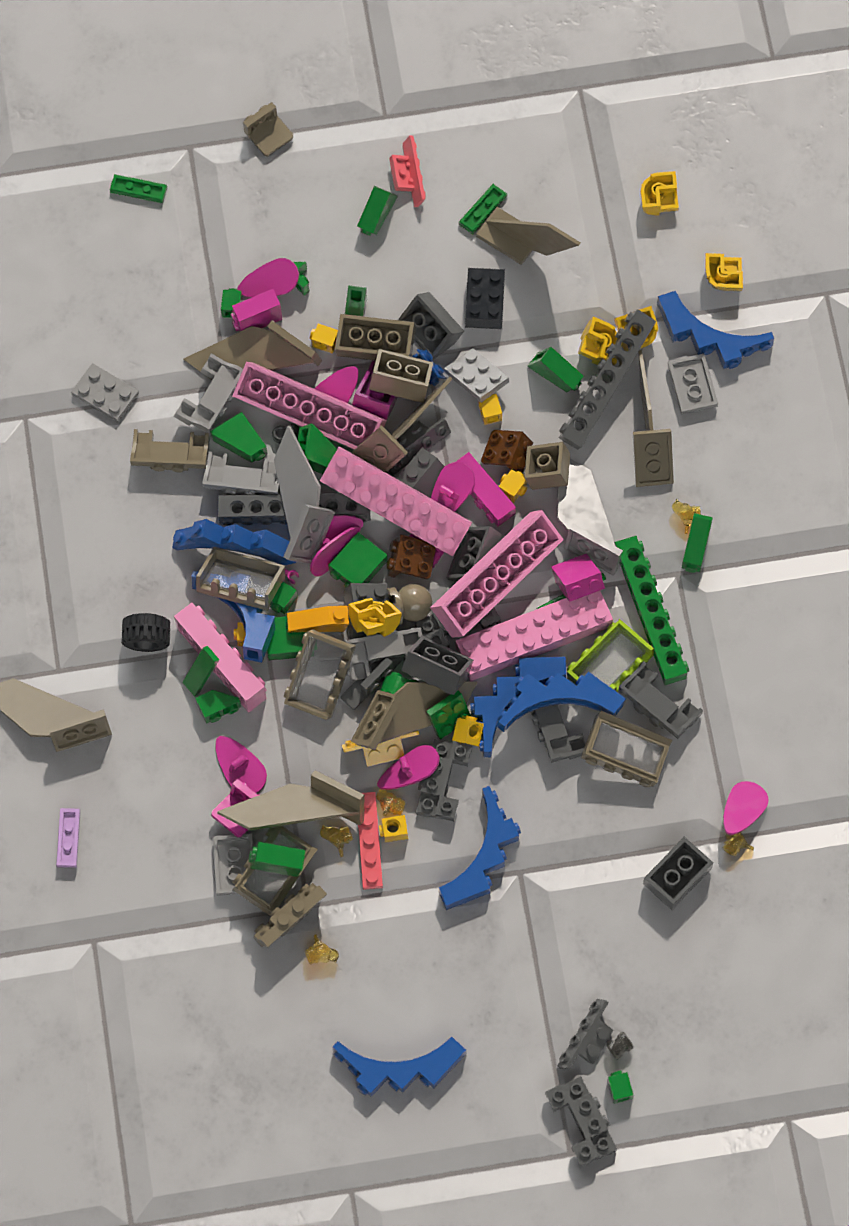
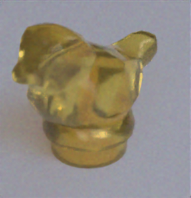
M678 499L672 504V510L682 520L685 526L684 532L688 534L694 513L701 514L700 506H690L688 503L679 502Z
M378 790L376 798L384 811L383 816H386L388 813L401 816L406 801L401 800L402 798H397L393 793L386 790Z
M322 825L320 830V836L332 843L338 849L340 857H344L343 848L345 843L349 844L353 840L348 825L345 827L341 826L340 828Z
M740 832L734 835L726 833V841L722 849L735 857L737 853H740V849L753 851L754 847L746 842L743 834Z
M314 934V945L304 950L310 965L313 963L317 964L319 961L322 963H328L329 961L337 963L339 958L338 951L321 942L317 934Z

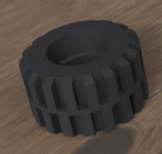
M137 613L126 616L122 620L121 643L126 648L141 652H154L166 649L170 645L171 622L166 617L152 613Z

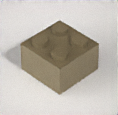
M564 442L527 446L525 480L532 490L568 486L570 452Z

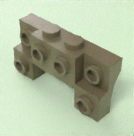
M134 429L130 457L131 466H150L151 469L157 472L172 470L177 473L188 471V468L206 469L210 441L209 432H205V436L195 435L194 432H190L189 443L153 441V430H149V433H139L138 429Z
M314 883L310 886L308 884L304 885L296 896L291 894L284 901L286 904L281 909L279 907L274 909L270 913L271 918L266 925L262 923L255 929L254 939L261 947L269 948L280 936L283 937L309 914L312 908L327 896V893L320 885L318 887Z

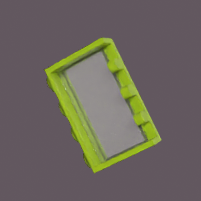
M620 619L616 623H611L606 630L607 632L603 636H598L593 642L594 645L590 649H585L580 655L581 658L568 666V680L575 684L581 675L585 676L589 671L618 692L619 686L643 662L647 663L654 656V648Z

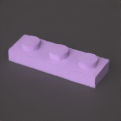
M60 808L57 867L77 868L80 809Z

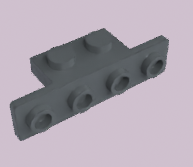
M442 418L430 428L420 421L411 425L396 439L408 453L389 472L392 475L396 474L411 462L422 447L428 450L449 435L451 430L447 421Z
M404 656L392 659L386 657L385 660L373 662L369 666L370 675L366 679L356 680L341 695V700L355 710L371 693L378 689L386 676L391 675L393 670L404 660Z
M596 999L591 1004L587 1016L580 1022V1028L570 1039V1045L560 1056L557 1067L569 1070L578 1055L591 1064L595 1063L613 1032L612 1028L600 1020L602 1013L609 1003L608 1001Z

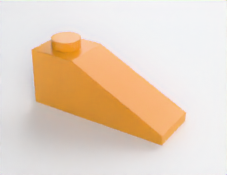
M325 606L286 614L288 632H308L312 629L318 632H345L349 625L348 606Z

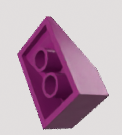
M372 360L355 392L352 406L388 420L397 397L369 389L376 362Z

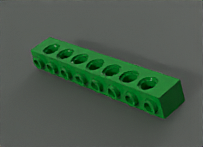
M637 536L616 541V547L623 550L619 564L649 645L654 648V659L664 686L685 680L687 672H689V666L687 661L682 659V647L680 643H676L674 638L676 637L675 629L673 626L670 627L668 622L670 616L668 610L663 608L662 603L664 601L661 592H657L655 587L657 586L655 575H651L649 571L651 565L649 559L644 557L643 543L638 541ZM636 556L638 560L631 561L628 557ZM642 573L644 577L637 578L635 574ZM648 590L651 594L643 595L641 591ZM655 607L657 611L649 612L647 608ZM661 624L664 628L658 630L654 628V625ZM666 641L670 646L663 647L660 643ZM672 658L676 663L669 664L666 660Z

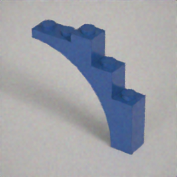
M676 291L658 296L657 305L672 342H681L690 337L697 355H709L715 350L723 369L736 368L741 364L742 356H750L759 350L766 351L773 346L774 336L772 332L747 336L728 334L713 329L692 315L681 302Z
M208 519L195 521L192 527L175 530L172 548L177 551L197 548L213 549V547L261 557L284 566L296 563V561L284 558L290 541L266 529L251 532L237 524L222 527Z
M193 571L191 576L192 589L196 590V575L199 571ZM232 572L230 578L211 574L206 582L211 584L212 580L216 578L220 581V587L228 589L232 583H235L238 586V591L246 594L249 588H251V576ZM218 598L230 606L244 626L246 633L243 644L244 659L262 663L275 631V616L262 614L263 609Z
M566 657L519 658V665H515V675L519 677H497L496 684H493V695L497 696H474V703H470L471 715H475L477 721L484 724L482 731L483 740H480V751H484V758L492 757V745L499 722L497 719L503 711L507 712L511 707L509 706L511 700L517 696L515 694V684L520 677L524 678L528 673L545 685L547 680L551 676L555 677L557 673L566 678Z
M589 671L585 676L581 675L575 684L560 673H557L555 677L551 676L547 680L546 686L527 673L524 678L520 677L516 682L515 694L517 696L511 700L509 704L511 707L507 712L503 711L497 719L499 721L498 728L505 732L516 720L526 713L554 704L586 706L616 716L625 705L626 698Z
M490 786L482 788V795L487 808L488 823L487 832L479 853L462 874L453 881L439 887V894L446 910L490 894L492 882L489 875L485 876V874L505 867L504 860H507L504 850L499 848L519 841L521 830L518 823H514L512 818L504 821L506 819L503 808L499 809L497 793L495 790L492 791Z
M452 1036L440 1047L426 1055L398 1062L378 1061L363 1057L349 1050L339 1041L332 1046L333 1056L341 1063L345 1061L349 1065L348 1070L353 1075H360L356 1079L357 1089L363 1095L368 1094L371 1097L387 1080H389L388 1084L393 1090L397 1092L399 1089L403 1093L418 1076H420L419 1080L426 1087L431 1086L434 1089L466 1055V1049Z

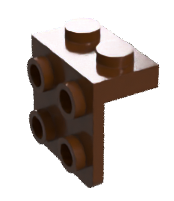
M493 430L488 439L481 462L487 465L507 466L510 470L523 473L526 466L527 446H533L534 442L523 431Z
M402 534L399 535L390 544V552L392 553L386 566L389 569L388 576L395 578L400 573L426 580L429 579L432 573L436 547L424 540Z

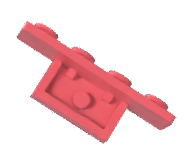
M409 135L402 144L404 156L391 155L389 161L395 190L411 192L414 207H419L424 202L426 193L422 184L423 177L419 168L420 161L416 152L417 145L414 141V136Z

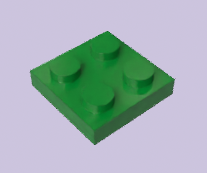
M459 690L454 695H449L426 711L439 739L455 730L457 718L465 719L466 716L471 717L463 695Z

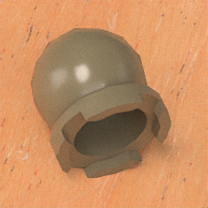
M409 584L402 587L399 592L395 587L387 588L389 602L402 613L399 625H402L403 619L409 622H418L426 618L431 612L430 607L433 601L430 592L425 587L418 584Z

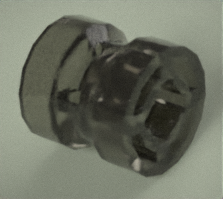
M624 1032L618 1034L615 1040H610L606 1043L607 1048L617 1060L623 1056L624 1052L634 1049L632 1042Z

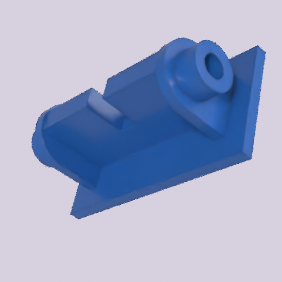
M417 349L419 355L416 353L412 356L433 362V357L427 350ZM434 362L429 384L436 386L440 382L439 378L446 379V377L443 375L444 370L438 364L435 365Z

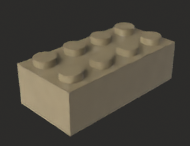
M340 314L335 346L336 355L339 357L376 361L378 350L382 349L412 357L415 324L408 321Z

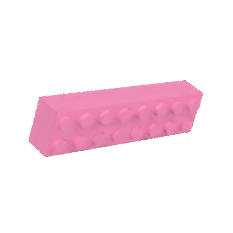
M246 362L233 393V397L302 427L314 424L325 437L353 449H356L381 425L384 427L387 421L253 362Z
M338 447L320 479V482L452 557L472 524L470 520L341 447Z
M543 510L530 512L437 600L430 609L452 638L466 635L564 539Z
M601 591L571 602L567 598L458 639L456 640V650L458 653L474 660L468 675L469 680L474 681L518 664L519 658H533L606 630L613 623V618Z

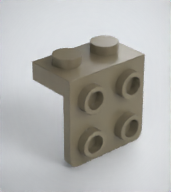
M273 102L263 105L254 115H249L243 121L244 133L264 156L271 155L294 138L293 133L277 116V109Z

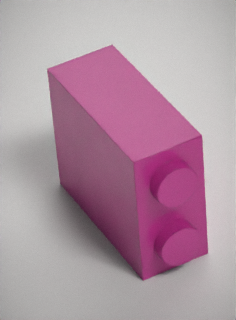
M273 289L232 306V324L236 332L243 331L251 326L264 328L271 321L276 323L282 320L281 304Z
M587 553L551 566L555 582L569 602L605 589L601 572Z

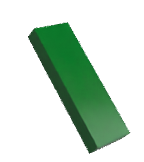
M114 174L110 193L163 204L168 187L166 184Z
M492 184L461 218L459 225L473 235L489 218L495 208L506 199L507 193L495 184Z
M209 646L202 648L182 682L193 696L201 692L220 660Z

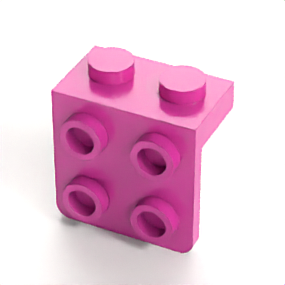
M237 779L232 784L230 794L211 812V817L236 837H242L248 829L217 814V811L259 796V794L253 792L246 783H242Z

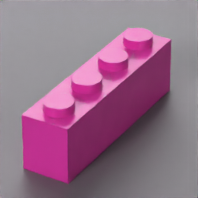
M469 452L456 461L464 463L472 469L475 475V485L470 495L474 498L475 505L480 510L483 509L490 523H495L499 527L516 514L515 505Z

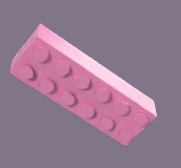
M190 603L174 616L177 630L198 654L203 647L209 646L220 659L213 672L229 691L239 698L241 705L249 713L267 699L265 693L267 690L264 687L266 685L260 676L256 677L252 673L253 668L248 662L244 663L240 659L241 655L236 648L232 649L228 645L229 641L224 634L220 635L216 631L217 627L212 620L208 621L204 617L205 613L202 608Z

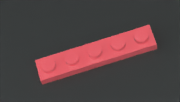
M376 792L362 793L364 794V822L360 826L358 825L363 890L383 888Z

